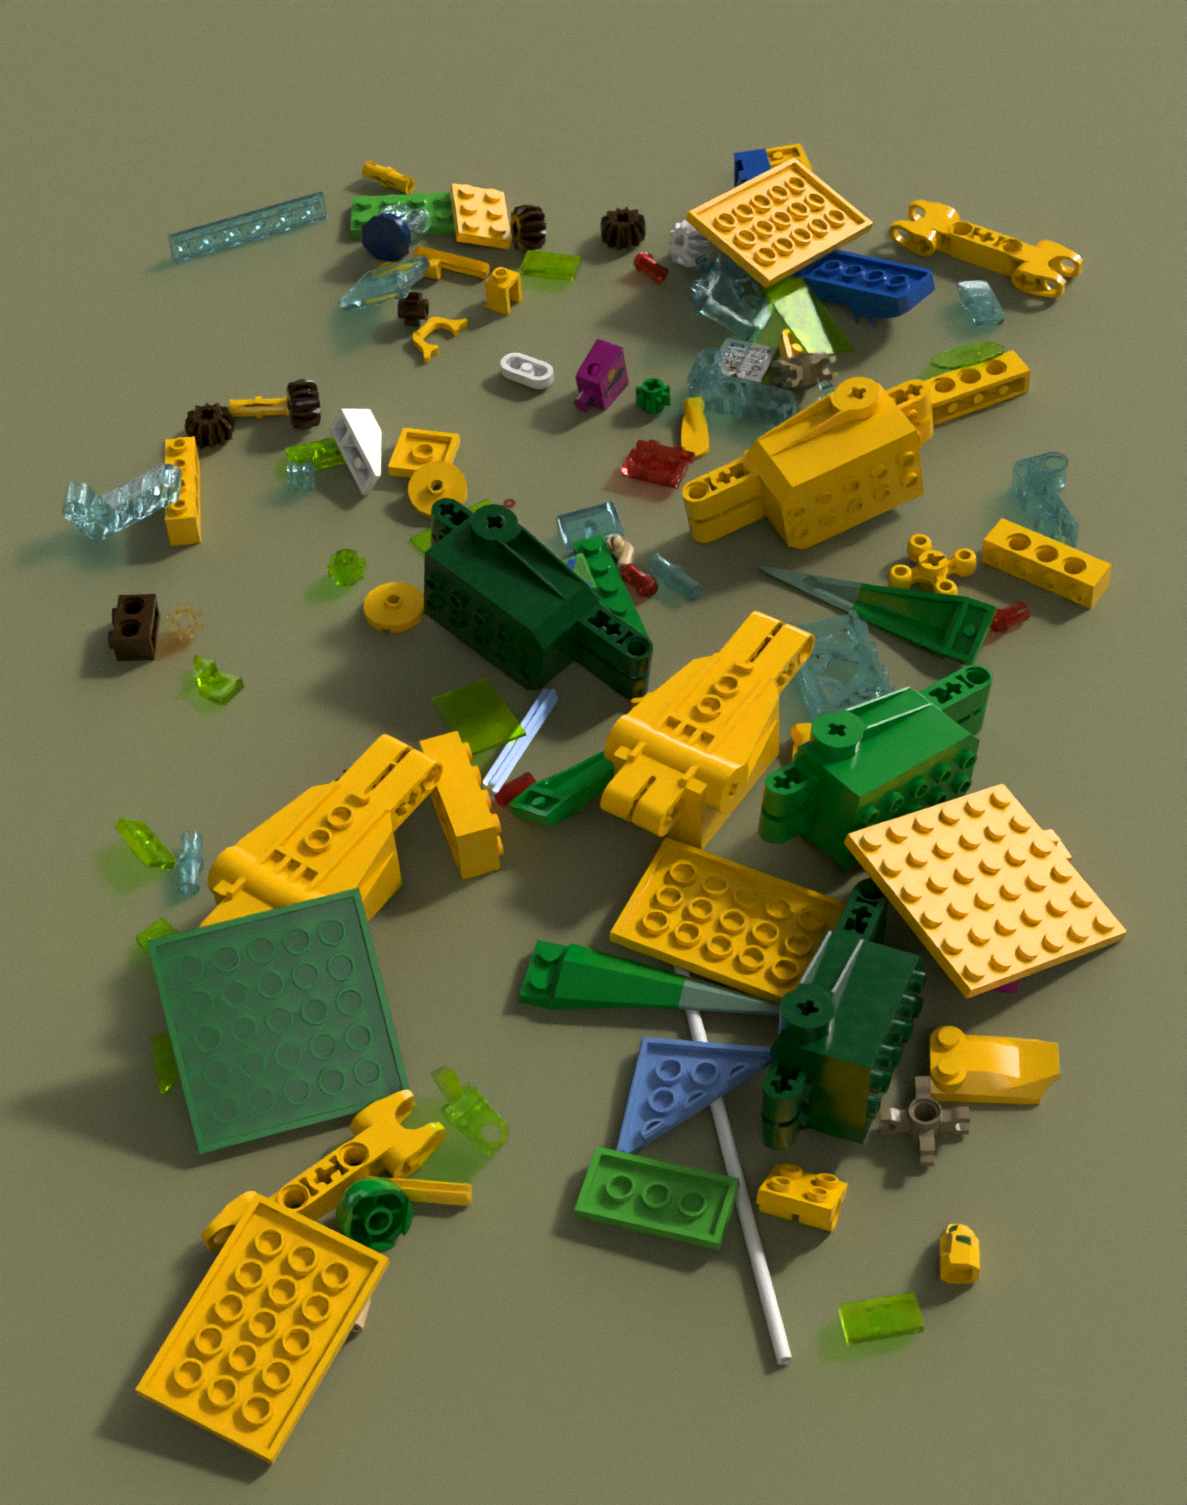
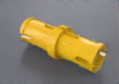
M369 160L363 165L362 176L379 182L382 187L387 189L391 187L407 195L412 193L415 187L414 178L404 176L396 172L392 167L385 168Z
M256 396L255 399H230L229 411L232 418L256 416V419H263V416H289L286 397L263 399L262 396Z

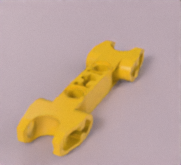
M925 200L912 201L908 205V218L911 221L898 220L890 225V238L896 244L912 253L929 257L936 250L959 260L1011 276L1012 283L1017 289L1032 295L1048 298L1061 297L1065 293L1066 283L1062 276L1074 277L1082 272L1083 259L1061 244L1049 240H1041L1036 246L1021 242L1016 238L969 222L960 221V216L955 209L937 202ZM916 208H920L921 210H923L925 212V216L922 217L918 215L916 212ZM898 229L909 233L910 238L902 237ZM1062 259L1072 261L1075 268L1064 265L1061 262ZM1047 280L1054 282L1057 290L1051 289L1046 283Z
M408 1089L396 1092L373 1102L354 1117L350 1124V1130L356 1137L344 1143L270 1196L269 1199L289 1209L294 1205H302L291 1210L313 1221H317L337 1206L341 1194L356 1180L366 1176H379L386 1170L393 1178L405 1179L421 1168L445 1141L446 1130L440 1122H431L415 1130L402 1127L400 1124L411 1114L416 1106L414 1102L415 1096ZM353 1163H361L358 1166H349ZM247 1191L227 1204L221 1213L205 1228L201 1236L203 1244L209 1251L218 1250L224 1246L255 1196L256 1191Z

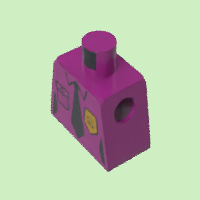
M597 338L576 373L575 378L579 395L574 400V405L579 410L588 412L591 407L607 410L628 386L629 380L622 347Z

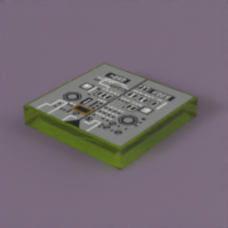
M725 337L706 372V380L761 391L773 369L771 362L779 357V348Z

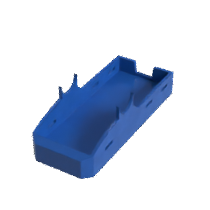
M837 249L793 274L798 295L846 305L854 314L856 324L858 323V317L863 316L870 320L874 328V319L899 317L910 311L935 290L931 269Z

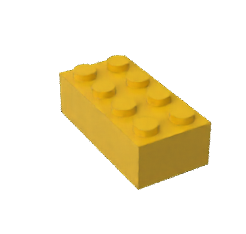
M458 731L419 741L422 753L443 764L442 777L429 796L461 879L465 880L500 870L499 856L504 854V849L500 836L497 834L502 833L498 815L490 813L489 809H492V804L487 789L481 790L480 788L482 778L478 766H471L470 762L473 761L468 742L462 743Z

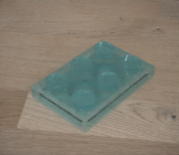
M425 256L366 271L338 303L343 311L355 308L356 310H361L374 303L375 305H381L393 298L400 300L409 294V288L424 277L423 273L430 266V263Z

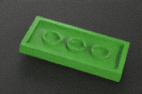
M450 192L408 195L389 194L385 196L363 195L353 197L351 239L362 238V226L373 216H377L380 213L394 214L400 217L409 227L411 236L455 234Z
M596 1146L574 1208L575 1217L720 1251L739 1191L740 1181L739 1178Z

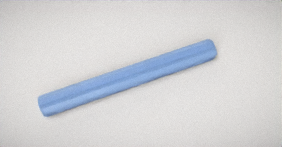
M542 689L483 778L482 785H480L483 790L487 789L488 793L493 796L499 792L557 703L558 697L555 695L557 693L555 689Z

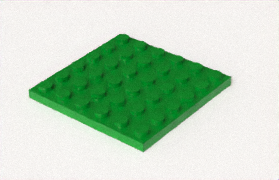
M359 888L147 941L199 1154L360 1112L373 1102L396 1092L407 1089L410 1091Z

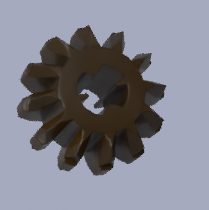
M530 204L515 207L509 222L512 242L515 248L523 251L541 249L546 242L545 235L547 234V223H545V214L542 213V209L540 206Z
M616 207L615 211H607L606 216L602 217L600 223L601 237L603 242L608 244L609 248L617 247L618 251L622 248L630 250L631 246L638 247L640 242L645 240L646 221L644 220V215L639 214L637 209L629 210L628 207L625 209Z
M305 379L289 382L286 389L290 423L295 429H310L311 427L318 426L321 420V408L317 385L313 380Z
M206 402L205 406L195 405V410L187 412L184 426L188 437H195L196 445L198 444L201 449L206 446H210L213 449L215 445L224 446L225 441L232 439L235 423L227 406L221 407L219 402L213 405H209Z

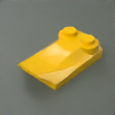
M941 1026L935 1029L933 1033H929L931 1098L940 1102L1040 1105V1099L1045 1091L1060 1078L1058 1043L1037 1039L965 1035L957 1027Z

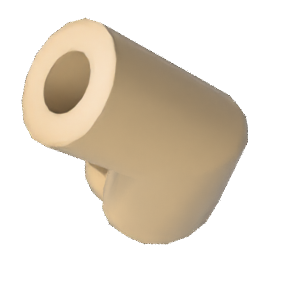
M612 535L607 539L606 545L609 548L610 554L618 560L616 567L619 573L627 575L631 572L636 555L635 549L629 542L622 540L620 535Z

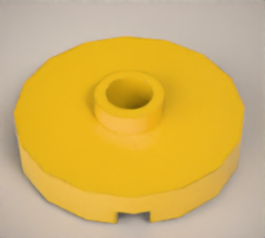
M434 461L424 464L414 472L409 481L408 494L413 508L420 515L431 519L432 505L439 499L452 498L464 505L467 500L468 486L464 474L457 466L448 462ZM436 485L442 486L440 490H433V487Z
M404 582L382 584L371 590L364 599V616L367 623L375 630L383 632L382 629L390 630V633L407 631L422 620L424 597L421 591L411 584Z

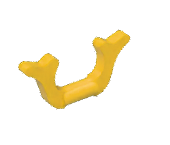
M442 317L427 319V322L413 333V345L422 352L424 363H429L431 357L439 353L438 345L428 344L424 339L437 329H446L454 336H458L460 330L468 327V319L450 320Z

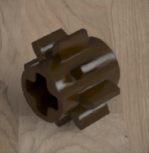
M407 291L406 298L400 297L398 300V318L405 319L404 324H407V326H420V320L428 319L429 300L422 299V293Z

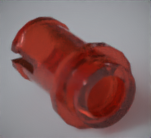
M640 252L634 258L633 264L636 271L639 273L644 272L656 283L663 282L668 276V268L655 261L651 253Z
M633 563L624 566L621 571L624 574H620L622 580L634 587L640 597L650 598L655 595L659 587L656 577L645 574Z
M1019 601L1002 610L997 608V613L990 627L991 630L1004 633L1008 630V627L1028 620L1030 617L1029 609L1017 613L1021 609L1026 608L1027 605Z
M525 772L514 780L503 784L499 792L494 795V798L500 807H508V803L528 786L536 783V781L529 772Z

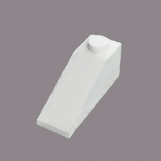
M341 408L330 425L329 430L362 495H368L381 476V429L370 409Z

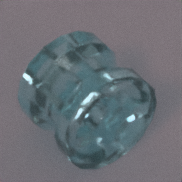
M296 462L288 463L287 485L289 491H297L299 488H304L306 491H314L315 467L313 462H306L304 465H298Z

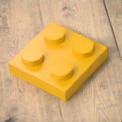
M403 427L388 465L389 475L411 478L414 472L424 464L434 461L453 464L461 443L460 434Z

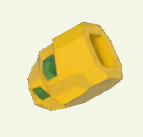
M949 1224L942 1231L939 1238L940 1279L949 1284L978 1282L980 1272L978 1238L966 1225Z

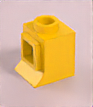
M499 267L493 270L490 277L484 282L487 301L482 307L509 315L511 313L510 300L518 303L522 301L520 273Z

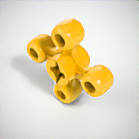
M915 534L908 541L907 554L911 561L918 564L911 569L902 564L893 566L888 573V587L910 590L912 584L918 583L919 587L925 591L958 596L956 584L946 578L953 573L959 577L971 576L976 569V555L970 549L961 548L954 552L952 558L946 559L942 552L932 550V543L928 536Z

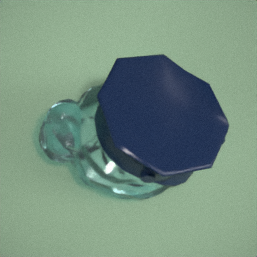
M406 204L385 206L381 208L377 216H373L362 226L363 246L376 259L398 262L409 254V247L418 244L422 239V234L428 231L430 215L423 209H410Z

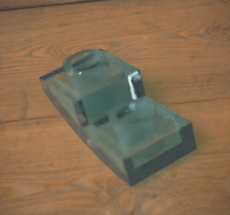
M984 280L957 283L956 287L963 308L970 309L976 328L1003 324L1005 316L999 301Z

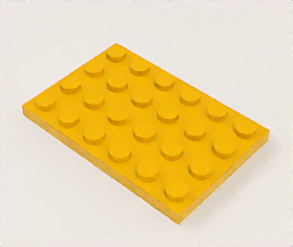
M795 158L688 212L686 221L765 288L772 286L869 232L873 225L871 220Z
M666 837L610 932V941L753 996L780 1003L786 993L797 988L825 932H834L847 903Z
M256 1193L135 1389L137 1395L273 1465L390 1265L389 1258Z

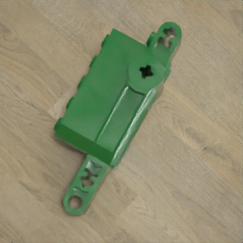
M968 665L919 692L908 686L850 707L840 713L819 715L813 720L809 741L798 746L797 753L793 756L794 761L775 770L766 777L758 825L759 836L768 843L781 844L800 835L802 839L815 844L844 870L848 871L860 864L844 844L848 833L964 796L972 785L971 778L977 761L980 740L974 735L979 733L983 726L993 680L990 670L980 665Z

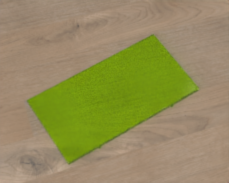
M803 277L779 281L768 288H765L762 284L759 285L769 303L774 307L805 353L826 352L827 356L854 350Z
M486 678L430 699L438 711L437 713L440 714L451 732L458 731L462 743L468 742L472 756L526 736L524 729Z

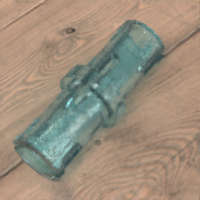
M660 553L654 554L649 559L647 568L662 578L668 588H675L690 601H695L701 596L703 585L687 575L686 570L682 566L672 564ZM669 572H672L674 575H676V576H677L678 578H680L682 581H681V582L677 581L675 578H673L671 575H669Z
M186 831L181 836V855L177 859V867L180 870L178 891L182 895L188 896V886L192 885L191 896H194L200 891V872L204 867V859L201 856L203 836L201 833L193 831V840L191 842L189 841L190 831Z

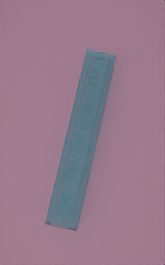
M320 191L168 235L172 258L177 263L326 220L328 215L325 196Z

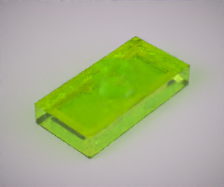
M528 250L521 265V275L575 281L581 266V256Z
M129 818L118 819L114 828L131 846V851L135 856L142 859L148 867L173 870L178 862L177 858L145 821Z
M915 1292L839 1305V1315L847 1345L924 1332V1322Z

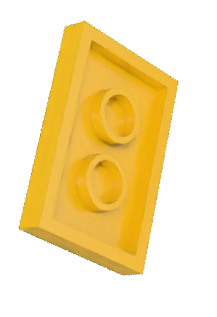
M452 183L450 199L456 241L509 250L512 240L504 192L491 188L472 187L468 184L459 185Z

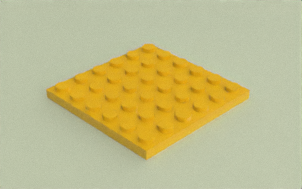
M1004 784L848 833L844 841L846 847L966 999L1122 941L1127 933L1125 928Z

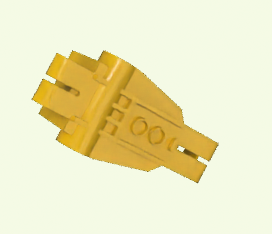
M866 377L847 379L840 383L834 392L829 393L757 438L750 449L745 451V456L689 481L682 488V497L692 539L699 543L712 542L763 517H767L789 547L805 550L923 495L924 487L919 445L931 439L934 434L928 384L919 379H912L885 391L879 383Z
M756 610L750 614L718 653H714L712 656L693 659L636 705L628 714L621 716L612 727L605 744V759L614 763V778L609 782L602 794L601 809L628 822L632 821L634 825L660 837L667 835L682 843L703 850L779 755V694L810 657L815 644V636L790 624L784 625L782 621Z
M384 734L380 736L337 782L333 780L329 784L310 787L239 840L235 846L228 847L219 854L209 871L207 879L208 888L214 893L217 907L198 928L355 888L360 890L366 918L369 922L403 885L394 831L439 783L443 774L442 762L416 749L413 750V747L390 735Z

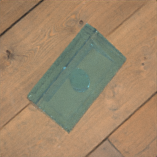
M613 501L560 514L556 517L557 532L566 551L573 550V542L599 535H602L604 541H607L610 536L615 534L621 537L624 536L621 521Z

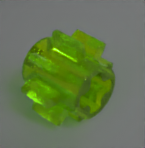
M341 549L337 551L334 556H330V565L327 566L329 578L335 577L337 585L340 584L346 587L357 584L360 579H364L363 571L366 570L365 558H358L356 550Z

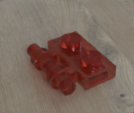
M638 440L636 449H631L622 466V476L678 489L688 471V463L692 464L694 462L695 452L687 451L685 447L674 445V447L661 445L657 440Z

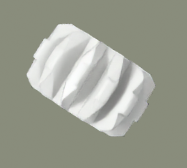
M686 220L676 223L675 230L670 232L671 240L668 241L671 244L668 253L672 255L673 262H677L684 267H696L698 264H704L705 257L709 256L708 249L712 244Z

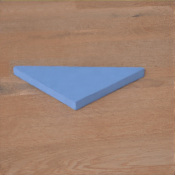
M642 1037L616 1151L629 1154L637 1153L769 1066L774 1059L769 1055L771 1047Z

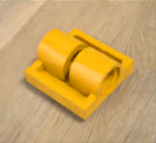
M776 1164L758 1189L756 1204H759V1212L793 1221L795 1216L799 1215V1223L833 1232L839 1217L841 1204L846 1197L848 1183L839 1181L836 1176L831 1174L819 1173L816 1175L802 1171V1168L795 1164Z

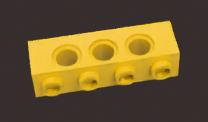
M1011 350L924 380L928 384L930 391L933 426L1028 393L1031 370Z
M195 437L165 439V523L171 546L201 543L200 461Z
M1001 518L983 539L981 562L1090 609L1109 587L1112 564L1004 518Z

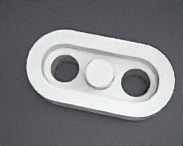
M510 353L501 359V373L506 379L537 390L549 387L554 381L553 367L546 362L521 353Z

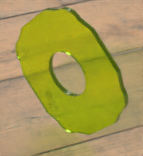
M985 341L966 344L931 357V365L948 370L970 367L1003 355L1005 353L1004 346L995 342ZM967 353H979L968 358H956Z

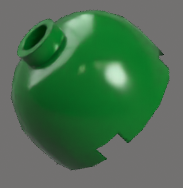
M365 1177L349 1185L339 1197L335 1212L336 1225L342 1235L378 1253H382L395 1246L390 1241L398 1238L401 1233L405 1236L409 1231L413 1220V1207L402 1189L386 1178Z

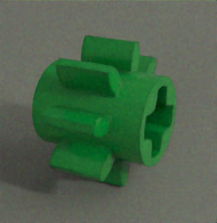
M657 378L646 379L642 383V387H636L637 407H643V410L648 414L661 413L664 410V405H671L670 386H664L663 382Z

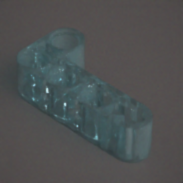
M715 347L704 348L697 355L688 376L687 385L690 398H701L704 401L705 410L772 426H778L797 414L796 399L791 391L726 376L722 352Z
M1049 452L1017 461L1013 466L1011 492L1035 531L1077 549L1079 526L1057 493L1063 490L1066 485L1067 457L1058 452Z
M162 464L102 496H99L85 483H70L65 489L62 514L87 538L92 540L105 539L175 503L180 496L182 472L173 464Z

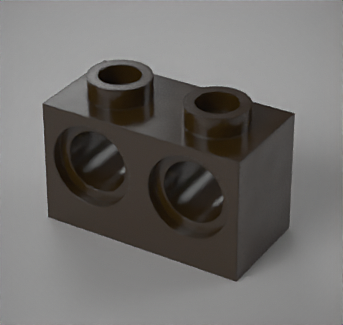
M156 594L118 596L117 608L112 609V624L114 628L108 632L109 648L114 649L117 661L155 660L161 617Z

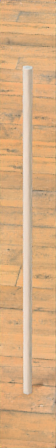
M673 965L675 973L690 977L689 971ZM685 1010L692 1040L708 1042L700 1011ZM720 1097L710 1104V1109L728 1176L739 1178L740 1181L735 1204L775 1357L779 1365H785L792 1361V1356L723 1097Z

